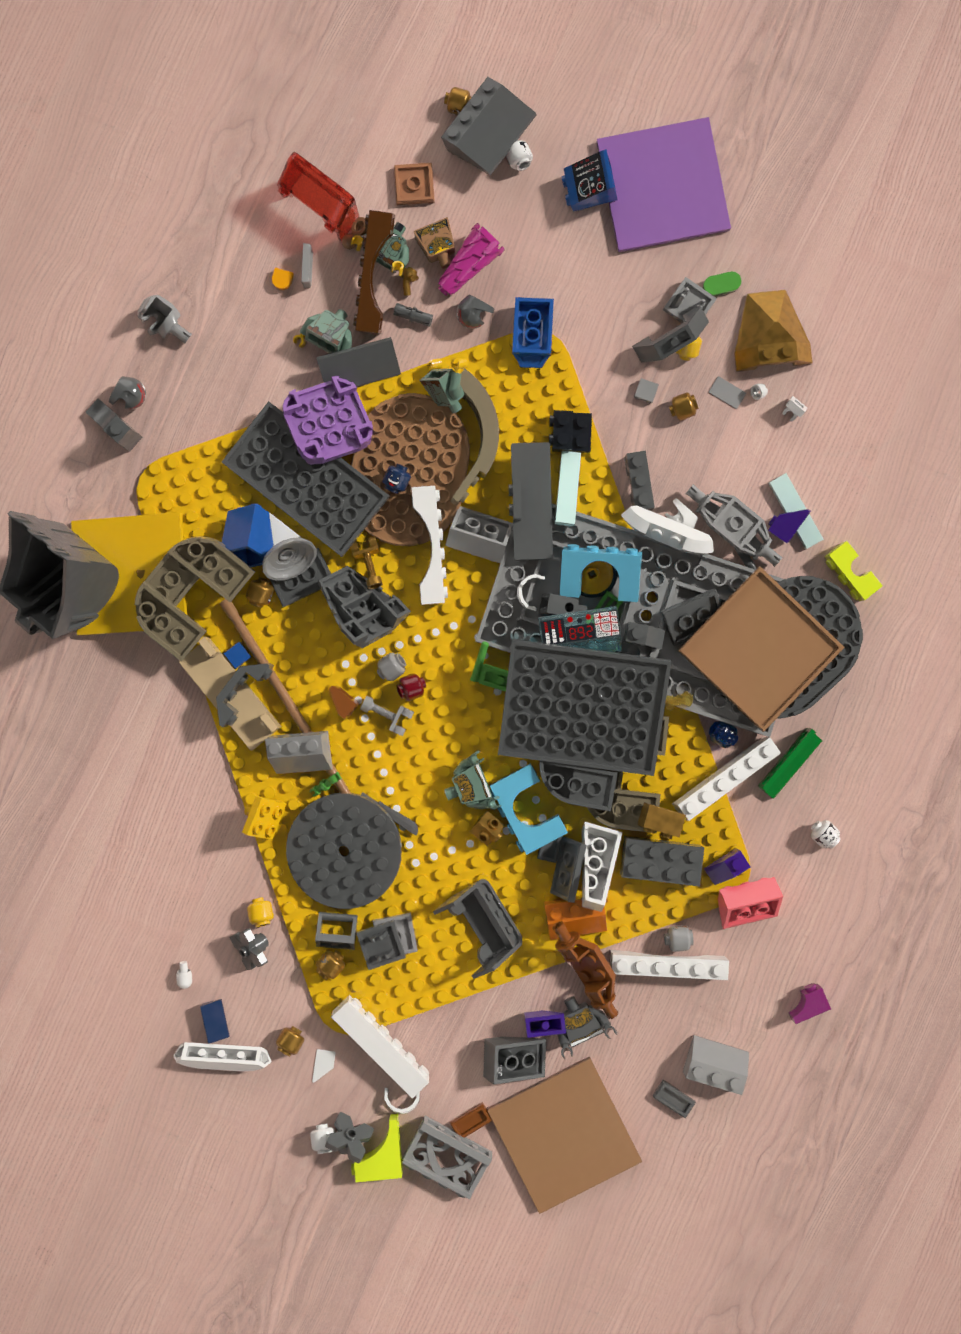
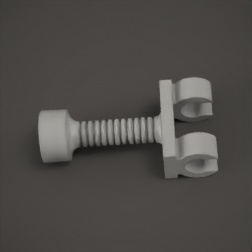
M366 696L360 710L366 713L374 711L381 716L390 718L393 722L389 730L401 736L404 735L406 729L396 725L400 714L410 719L414 714L413 711L403 706H400L396 714L392 713L387 709L385 710V708L376 706L373 698Z

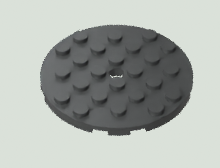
M334 793L313 801L296 817L288 834L286 854L288 866L294 880L309 897L329 907L351 909L373 902L391 886L401 865L402 843L395 822L379 804L367 799V797L354 793ZM340 846H346L349 849V854L346 856L340 854Z

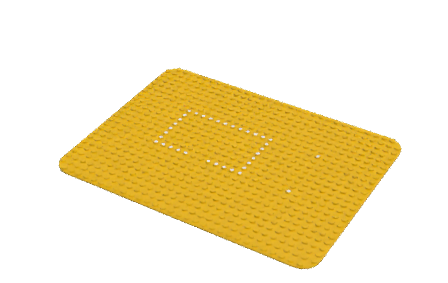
M513 333L440 358L442 361L441 369H453V371L455 369L452 367V361L455 358L467 359L468 364L465 369L486 389L495 407L499 425L498 449L493 464L484 479L477 475L480 479L474 487L470 486L466 492L469 495L463 503L461 502V507L513 523V516H509V504H513L512 496H509L508 485L512 484L511 444L549 442V434L553 433V427H549L550 415H553L554 410L590 413L569 352L563 342L553 334L551 356L547 359L543 368H521L518 361L512 354ZM428 363L401 372L400 375L358 387L357 393L367 416L378 404L400 394L417 393L430 396L420 382L431 371L428 369ZM461 398L459 403L462 409L456 412V414L464 424L469 438L470 458L467 470L468 475L478 458L481 435L479 424L472 408ZM592 419L591 452L581 453L576 511L632 529L621 516L625 509ZM248 427L163 456L149 464L139 478L136 493L141 515L181 512L183 540L203 536L213 538L222 543L228 511L251 504H259L301 538L309 540L316 548H319L331 574L348 566L367 579L369 578L364 557L355 560L351 547L341 557L222 463L223 459ZM550 446L551 503L557 505L561 452H552V446ZM353 453L341 458L351 465ZM451 525L443 532V540H440V548H444L445 560H441L442 567L446 568V579H443V587H447L448 598H444L445 603L421 604L419 584L429 568L431 541L416 546H395L376 539L380 553L371 555L376 576L381 577L383 583L381 586L383 588L382 591L391 597L394 595L399 598L411 612L390 634L364 648L354 645L340 630L322 590L286 607L282 606L274 590L268 605H264L262 608L251 605L246 598L250 582L258 580L259 577L270 581L263 573L262 565L252 567L256 572L232 600L242 621L268 662L274 665L273 670L312 732L328 731L332 763L351 794L361 795L364 792L375 801H381L384 805L411 819L418 826V833L414 835L395 823L402 843L401 865L391 886L378 899L357 908H333L315 901L298 886L290 872L286 854L290 828L296 817L310 803L323 796L339 793V791L332 784L330 789L322 791L321 794L313 797L315 792H310V789L315 785H319L321 780L329 778L325 770L276 774L267 759L265 741L251 751L231 726L221 727L219 725L218 710L205 695L244 807L248 804H253L256 796L282 801L287 804L273 839L255 837L315 1009L325 1025L335 1032L345 1035L348 1034L331 1016L333 1010L349 995L353 999L357 998L361 1002L362 1008L366 1012H371L376 1018L375 1021L380 1026H387L565 962L561 952L555 948L558 939L550 940L544 901L561 899L550 893L556 863L537 859L539 849L526 855L525 851L521 852L516 844L518 841L516 834L512 835L507 827L509 821L506 817L503 818L498 808H470L461 803L459 796L448 800L444 790L454 786L452 781L454 770L462 760L468 758L476 751H480L477 754L478 759L484 758L480 766L489 788L494 782L530 763L532 764L540 782L521 791L513 802L514 813L524 824L537 825L559 814L568 832L563 837H569L581 843L584 822L623 832L604 906L607 931L580 935V938L598 945L600 949L718 908L717 899L720 889L748 882L751 872L749 868L735 878L714 885L704 870L705 867L735 848L742 852L750 865L749 856L727 794L690 821L684 820L680 838L673 836L672 839L662 837L661 832L658 831L651 834L643 831L616 829L599 822L589 812L587 807L563 802L552 795L542 780L540 760L498 755L506 692L479 684V682H473L470 678L481 643L475 641L500 563L446 546ZM365 529L356 539L359 550L370 548L368 538L373 536ZM199 578L186 594L187 615L207 630L202 638L209 637L223 655L240 642L251 655V658L240 667L258 665L232 621L227 617L219 604L225 598ZM654 592L647 594V600L650 603H655L657 600ZM648 610L642 611V620L649 621L651 619V613ZM198 642L193 649L200 645V643ZM489 646L483 664L508 671L511 653ZM389 653L400 654L406 662L404 674L394 681L382 679L377 673L378 661ZM412 673L417 674L419 678L423 677L426 688H424L422 697L412 701L400 698L396 689L400 678ZM248 674L247 685L282 726L271 736L302 733L269 680L257 681ZM331 686H340L360 703L348 719H343L338 715L329 691ZM366 696L373 698L376 706L385 708V710L387 709L392 713L396 714L400 706L414 712L411 719L402 714L399 716L396 725L406 729L403 736L389 730L393 722L390 718L381 716L374 711L366 713L360 710ZM665 703L663 716L669 717L665 756L657 755L654 776L623 772L621 789L661 794L659 807L677 812L672 803L718 769L698 714ZM486 811L490 812L505 825L501 830L503 835L496 843L492 841L488 846L470 832L478 819ZM624 836L703 846L704 856L700 886L622 877L620 875ZM340 846L339 853L346 856L349 854V849L346 846ZM582 869L576 896L582 895ZM481 879H485L491 884L522 936V945L495 971L473 979L471 975L482 966L477 957V951L482 946V943L463 913L454 916L447 909L434 915L433 911L458 892ZM319 912L358 915L357 932L373 927L374 919L411 913L418 952L405 954L406 958L368 970L357 932L355 950L316 947L315 937ZM323 920L322 933L351 936L353 922ZM327 950L333 952L337 950L344 956L345 968L335 979L329 978L326 980L316 971V962Z

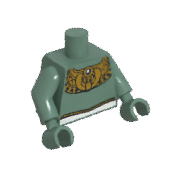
M476 751L468 758L462 760L454 770V777H452L454 786L444 790L448 800L459 796L461 803L470 808H499L502 805H496L495 800L500 797L495 796L492 798L490 788L480 766L484 758L478 759L477 754L480 751Z

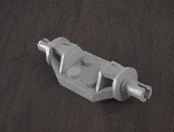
M694 484L685 493L698 503L699 507L695 512L700 513L707 525L738 551L753 556L754 560L763 556L774 567L780 562L779 560L782 559V556L769 547L772 538L769 537L765 521L733 495L715 493L714 491L706 495ZM710 499L722 503V505L719 507L715 503L711 502ZM757 532L764 541L763 544L755 536Z

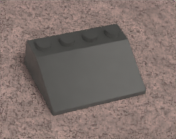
M487 77L441 138L447 151L486 174L491 175L510 151L513 143L520 138L537 114L505 86Z

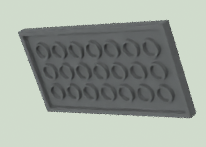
M269 401L222 461L223 464L341 557L346 554L390 497L341 457L326 463L308 464L296 448L285 422L283 412Z

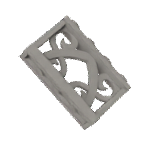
M424 1116L403 1155L402 1163L409 1170L420 1172L424 1178L433 1179L438 1182L441 1187L455 1191L459 1197L470 1199L486 1168L492 1161V1151L466 1137L463 1138L450 1128ZM423 1132L428 1134L427 1143L418 1142ZM438 1140L444 1142L443 1146H434V1144L439 1145ZM452 1146L455 1148V1158L459 1165L441 1168L434 1151H445ZM417 1148H426L427 1151H421L418 1154L423 1155L424 1159L420 1160L413 1155L414 1150H416ZM461 1152L467 1155L466 1157H463L465 1162L459 1156ZM479 1161L481 1165L475 1174L471 1167ZM466 1170L472 1178L468 1184L458 1180L459 1177H463L466 1181V1174L464 1172Z

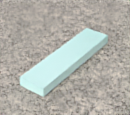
M561 452L555 524L575 525L581 453Z
M787 473L768 483L785 513L806 509ZM809 514L796 532L805 549L824 540Z

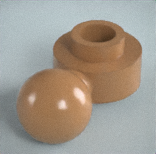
M364 217L357 218L352 224V233L343 236L342 245L344 248L349 250L355 248L357 244L350 245L352 238L355 235L362 236L367 233Z

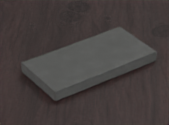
M391 337L317 357L324 383L331 381L333 376H339V378L353 382L357 387L401 374Z

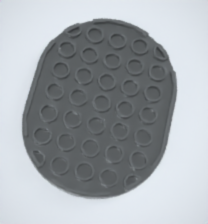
M813 576L791 577L777 583L845 648L777 719L795 716L811 708L850 672L859 657L858 654L863 641V629L861 627L860 614L855 604L837 585Z

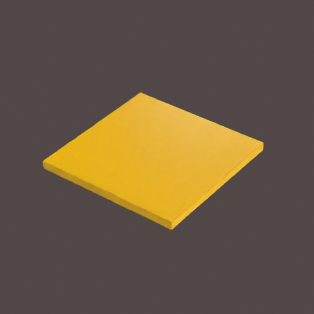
M174 512L71 521L72 531L110 561L119 572L116 589L106 605L97 613L99 615L98 618L85 627L77 629V635L144 631L136 617V594L141 584L148 578L168 551L183 540L182 513ZM137 570H145L143 578L140 579L137 576ZM185 595L176 607L187 615V599Z

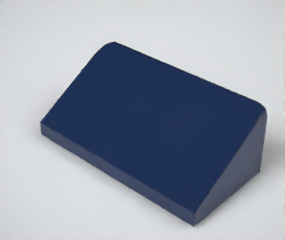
M222 999L203 1003L200 1009L208 1044L230 1037Z

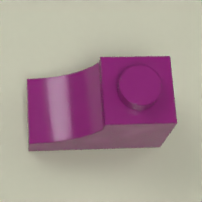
M811 983L800 991L801 999L799 1004L788 1013L791 1020L798 1024L831 1010L823 988L819 984Z

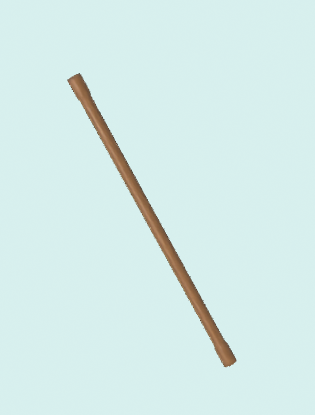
M225 599L219 604L223 611L232 621L257 663H269L239 616L232 601L229 602ZM272 668L273 673L268 678L269 682L302 733L312 732ZM333 763L332 770H325L329 777L338 772ZM342 778L334 783L339 793L351 794Z

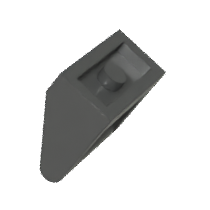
M319 912L315 937L316 947L355 950L358 915ZM323 920L353 922L351 936L323 934Z

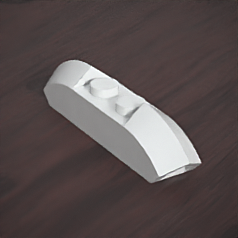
M631 506L621 514L632 529L646 537L691 554L713 553V540L706 533L639 506Z
M184 1042L174 1054V1059L177 1063L197 1069L255 1071L271 1063L266 1049L252 1046Z

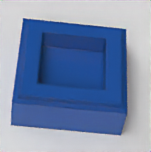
M240 642L224 653L235 669L251 658V655Z

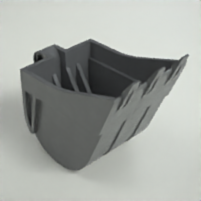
M9 511V551L0 583V594L18 609L15 622L30 635L44 631L49 637L54 639L85 627L97 619L99 616L97 613L106 605L116 589L119 579L118 569L65 524L40 519L34 515Z

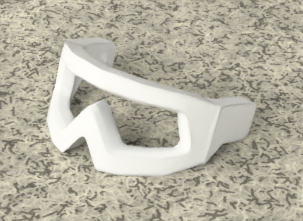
M533 574L520 582L517 588V597L524 608L537 611L536 607L529 606L525 602L522 595V587L527 580L533 578L545 580L544 576Z
M385 1088L384 1100L395 1113L407 1114L416 1108L420 1092L416 1095V1099L410 1107L398 1109L389 1102L388 1088Z

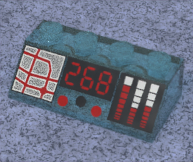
M617 606L538 617L540 643L607 652L622 651Z

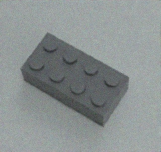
M624 836L620 875L624 878L700 886L704 847L698 844Z

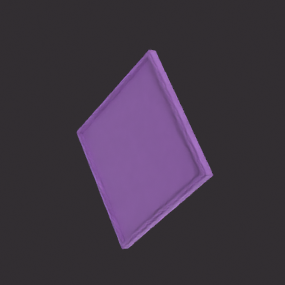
M709 117L597 139L598 152L607 149L618 200L609 202L618 252L731 230Z

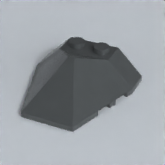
M346 566L320 579L318 584L340 630L354 645L364 648L390 634L411 611L399 598L394 595L391 597L383 592L382 587L368 589L366 584L367 578Z

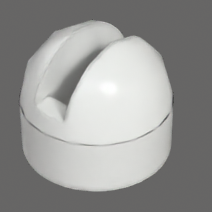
M756 384L751 387V396L755 400L764 398L768 393V389L764 384Z

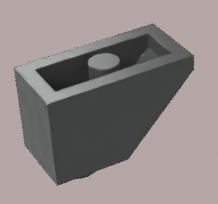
M628 622L623 642L662 649L665 630Z

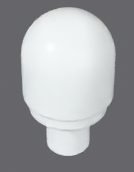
M182 961L179 963L180 970L177 971L176 980L180 988L187 989L192 984V972L188 969L187 961Z

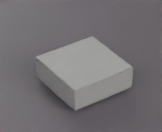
M641 378L634 398L652 404L659 384Z

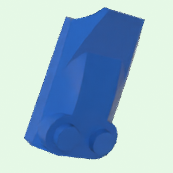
M515 297L512 354L521 368H543V365L551 356L554 299Z

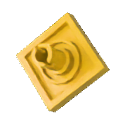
M256 796L254 803L248 804L244 809V814L248 815L242 833L248 836L272 840L287 804L282 801Z

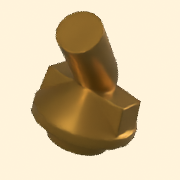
M407 267L403 269L401 275L404 296L411 295L410 282L419 279L417 271Z

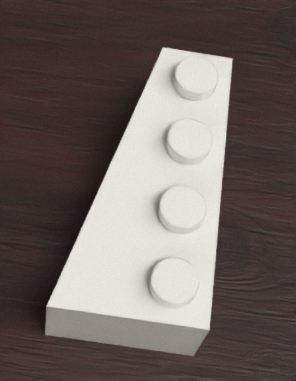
M584 822L582 827V843L586 844V850L582 865V907L602 912L623 832Z

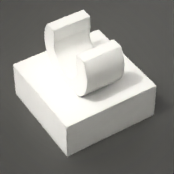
M792 396L785 405L787 407L782 414L785 415L788 411H792L794 415L790 421H794L797 416L801 417L806 412L807 407Z

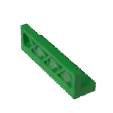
M806 728L759 783L758 787L774 799L823 740L816 735L813 729Z

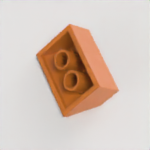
M582 895L576 896L575 903L568 902L562 898L544 901L550 940L559 939L552 929V926L559 921L564 922L568 932L574 931L580 935L607 931L605 908H603L602 912L582 907Z

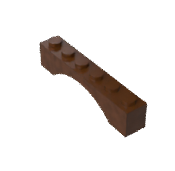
M369 210V215L366 214L365 217L367 235L363 236L362 245L365 247L364 255H361L360 267H363L362 275H359L358 287H360V295L356 296L358 313L354 315L353 325L356 326L357 331L381 334L383 313L378 306L374 294L373 271L379 252L393 236L395 214Z

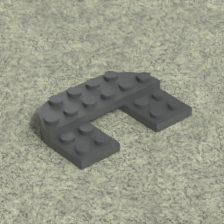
M540 761L542 780L550 793L556 798L573 805L611 811L617 772Z

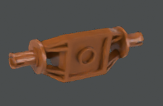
M563 921L555 923L552 929L559 938L555 948L561 952L566 963L570 962L585 986V994L590 999L592 1008L596 1010L603 1009L608 1019L615 1018L618 1015V1010L612 1002L616 997L614 992L616 975L598 945L580 938L578 932H568Z

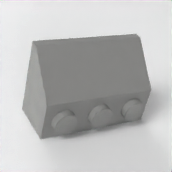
M460 506L450 527L446 546L501 564L513 523Z
M328 731L273 735L265 739L267 759L276 774L333 769Z
M693 1035L683 1073L687 1079L742 1095L748 1077L749 1052Z

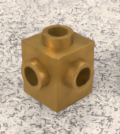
M486 811L478 819L470 832L488 846L492 841L496 843L503 835L501 830L505 825L490 812Z

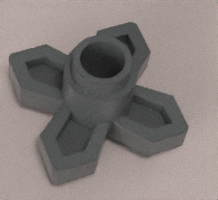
M248 928L229 937L233 946L239 950L242 962L247 970H251L256 966L261 967L268 962L263 951L269 946V942L264 934L253 935L251 929Z
M340 1112L334 1123L338 1132L329 1135L325 1147L334 1152L338 1151L344 1155L348 1154L350 1160L360 1163L366 1151L362 1143L369 1142L374 1128L365 1123L354 1127L351 1116Z

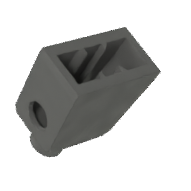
M548 593L542 594L539 613L575 619L576 616L585 617L587 606L579 605V599Z

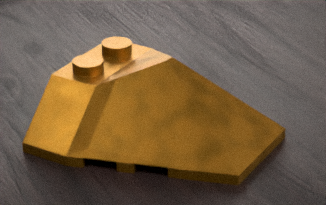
M786 290L747 294L734 352L736 372L755 370L758 366L792 363L793 366L812 364L811 344Z

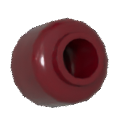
M414 673L400 678L396 685L400 698L406 701L422 697L424 688H426L423 677L419 678Z

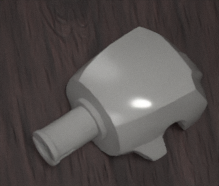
M152 295L144 299L137 312L138 318L141 319L142 323L151 316L157 319L148 329V333L150 335L159 333L163 338L168 333H172L185 344L192 333H189L178 324L177 320L181 315L175 306L159 295Z

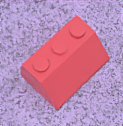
M775 877L761 878L755 882H744L737 886H726L720 889L717 900L723 929L777 917L783 900V894Z

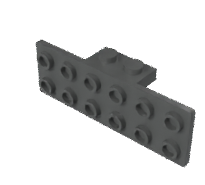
M512 443V484L508 485L509 496H512L513 503L509 504V516H513L514 559H552L550 443Z

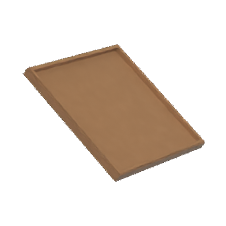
M759 566L678 651L753 724L764 732L845 647Z
M590 1057L487 1108L539 1214L642 1162Z

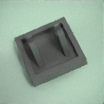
M394 920L357 932L368 970L406 958Z

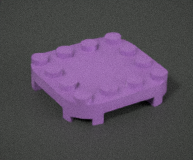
M333 376L331 381L297 392L294 389L289 392V395L284 400L283 415L299 454L308 464L326 463L358 452L370 445L373 433L372 421L367 416L357 393V387L353 382L339 378V376Z

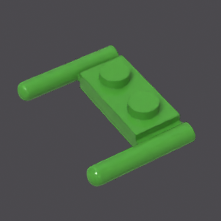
M483 641L470 680L506 692L508 671L483 664L489 647V643Z

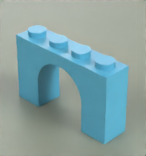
M568 544L567 547L563 548L560 581L561 596L579 598L581 595L583 569L592 562L604 561L611 564L618 572V601L638 602L642 552H638V549L627 548L626 551H619L617 547H607L606 550L599 549L598 546L579 548V545Z
M531 763L490 785L492 798L495 796L500 797L496 800L499 805H502L498 808L503 818L506 817L509 821L507 827L512 835L516 834L518 838L516 844L521 852L525 851L526 855L568 833L559 814L537 825L524 824L516 817L513 810L515 797L521 791L540 782Z

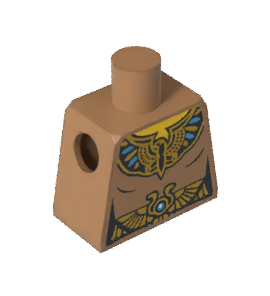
M448 217L415 230V240L429 262L439 261L442 269L448 268L452 263L449 256L455 253Z

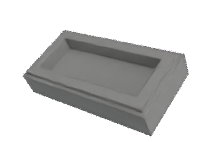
M303 243L301 282L305 288H311L313 249L310 244Z

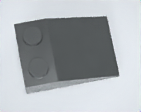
M494 1037L485 1039L483 1077L492 1084L545 1077L546 1039L527 1037Z

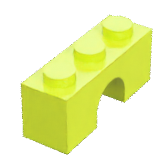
M845 541L824 556V558L827 560V566L831 570H835L839 575L837 576L838 580L843 585H847L851 590L849 591L850 595L859 602L864 601L883 587V585L872 571L866 572L862 576H856L852 572L851 564L859 555L849 542Z

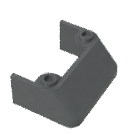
M481 879L458 892L433 911L434 915L447 909L454 916L463 913L482 943V946L477 951V957L482 966L471 975L473 979L495 971L522 945V936L491 884L485 879Z

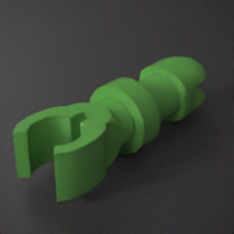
M336 772L329 778L321 780L319 785H315L310 789V792L314 791L313 797H316L322 791L330 789V786L342 777Z

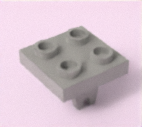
M685 277L663 308V311L679 322L684 323L686 321L683 317L684 314L700 305L706 315L717 298Z

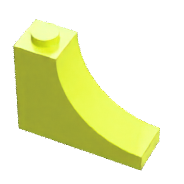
M390 1114L389 1130L382 1143L374 1150L364 1154L360 1163H351L352 1176L355 1175L356 1182L402 1178L403 1163L398 1114Z

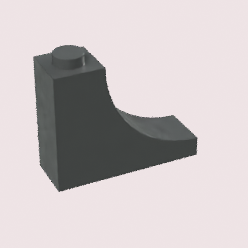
M99 398L86 411L103 428V431L129 451L143 438Z

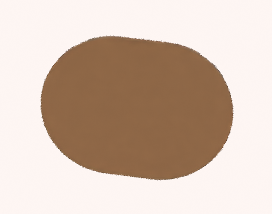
M417 393L400 394L381 402L368 414V418L372 421L373 425L371 443L366 448L353 453L351 466L390 496L365 530L372 536H375L376 539L387 544L416 546L431 540L426 524L413 508L411 488L435 486V490H439L440 501H437V509H441L442 520L438 521V526L444 532L453 522L456 512L461 505L460 501L457 506L450 501L467 476L470 444L464 424L456 413L451 412L448 406H438L432 397ZM397 463L407 467L406 472L411 475L406 490L404 492L399 491V494L387 490L383 483L388 467H396Z

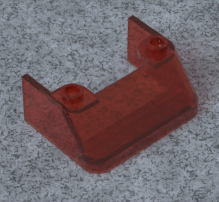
M292 152L278 180V192L283 198L288 196L292 198L294 196L318 214L325 223L324 227L331 233L336 232L338 240L342 242L343 236L348 234L353 222L359 218L354 197L301 155Z

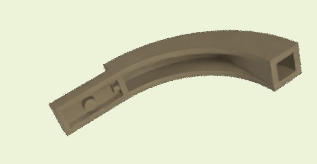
M466 369L461 373L460 385L464 391L462 398L469 404L477 418L481 443L476 463L450 501L456 506L459 501L462 503L469 495L466 492L468 488L476 485L480 479L477 475L483 479L485 478L495 459L499 442L498 418L493 402L482 384Z

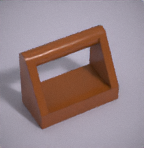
M331 686L329 688L338 715L343 719H348L360 703L340 686Z

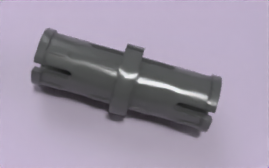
M399 303L396 304L393 313L395 316L408 319L409 322L421 323L428 327L431 326L433 320L432 314L422 312L416 307L411 308Z

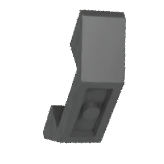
M699 305L684 314L683 317L686 320L684 323L656 340L651 341L648 336L633 345L632 347L641 363L663 360L695 341L709 323L701 306Z
M265 663L238 668L216 697L219 725L221 727L232 726L238 717L236 715L239 711L227 701L234 699L237 695V688L240 685L243 686L249 679L247 675L250 674L257 681L267 680L273 673L271 670L274 667L273 664Z

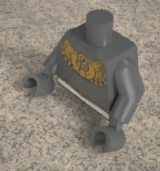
M574 996L564 1001L568 1009L562 1012L564 1013L566 1033L557 1034L560 1047H562L561 1055L564 1059L565 1051H570L573 1057L572 1047L604 1033L607 1038L611 1039L608 1035L610 1030H613L617 1035V1030L610 1026L611 1023L602 1010H596L586 1002L578 1005Z

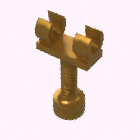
M373 536L368 538L370 548L359 550L357 541L351 546L352 555L355 560L364 557L369 576L366 580L368 589H376L383 585L381 577L376 576L371 555L380 553L376 537Z

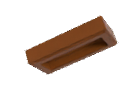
M482 1102L451 1121L450 1125L455 1133L465 1138L490 1123L492 1119Z

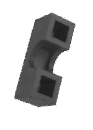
M646 451L627 453L624 460L626 473L629 476L631 485L632 506H639L652 511L655 506Z

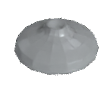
M304 538L283 540L266 553L262 564L263 573L267 578L275 581L294 578L305 572L313 564L317 556V549L312 542Z

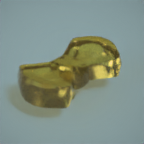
M684 691L681 695H676L675 697L667 695L665 708L672 711L676 706L682 704L690 707L693 697L688 691Z

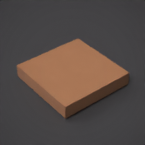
M432 163L394 165L397 205L435 203Z

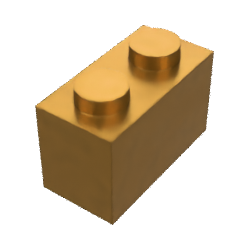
M644 802L637 825L642 826L643 831L651 834L658 831L665 838L672 839L673 836L680 838L686 815Z

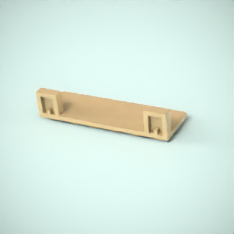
M203 637L198 641L200 645L193 649L179 663L217 709L216 697L235 674L236 670L211 639ZM247 683L237 688V695L234 699L227 702L239 711L236 715L238 718L231 727L252 751L282 726Z

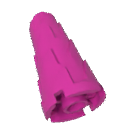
M476 223L471 228L472 231L453 258L452 263L439 279L438 284L440 286L438 289L445 296L455 294L464 284L505 251L503 246L498 249L500 243L483 226L479 229V223Z

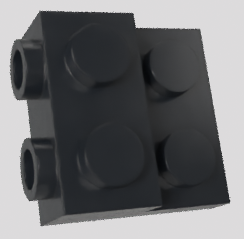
M554 410L553 415H550L549 427H553V433L549 434L552 452L590 453L592 413Z

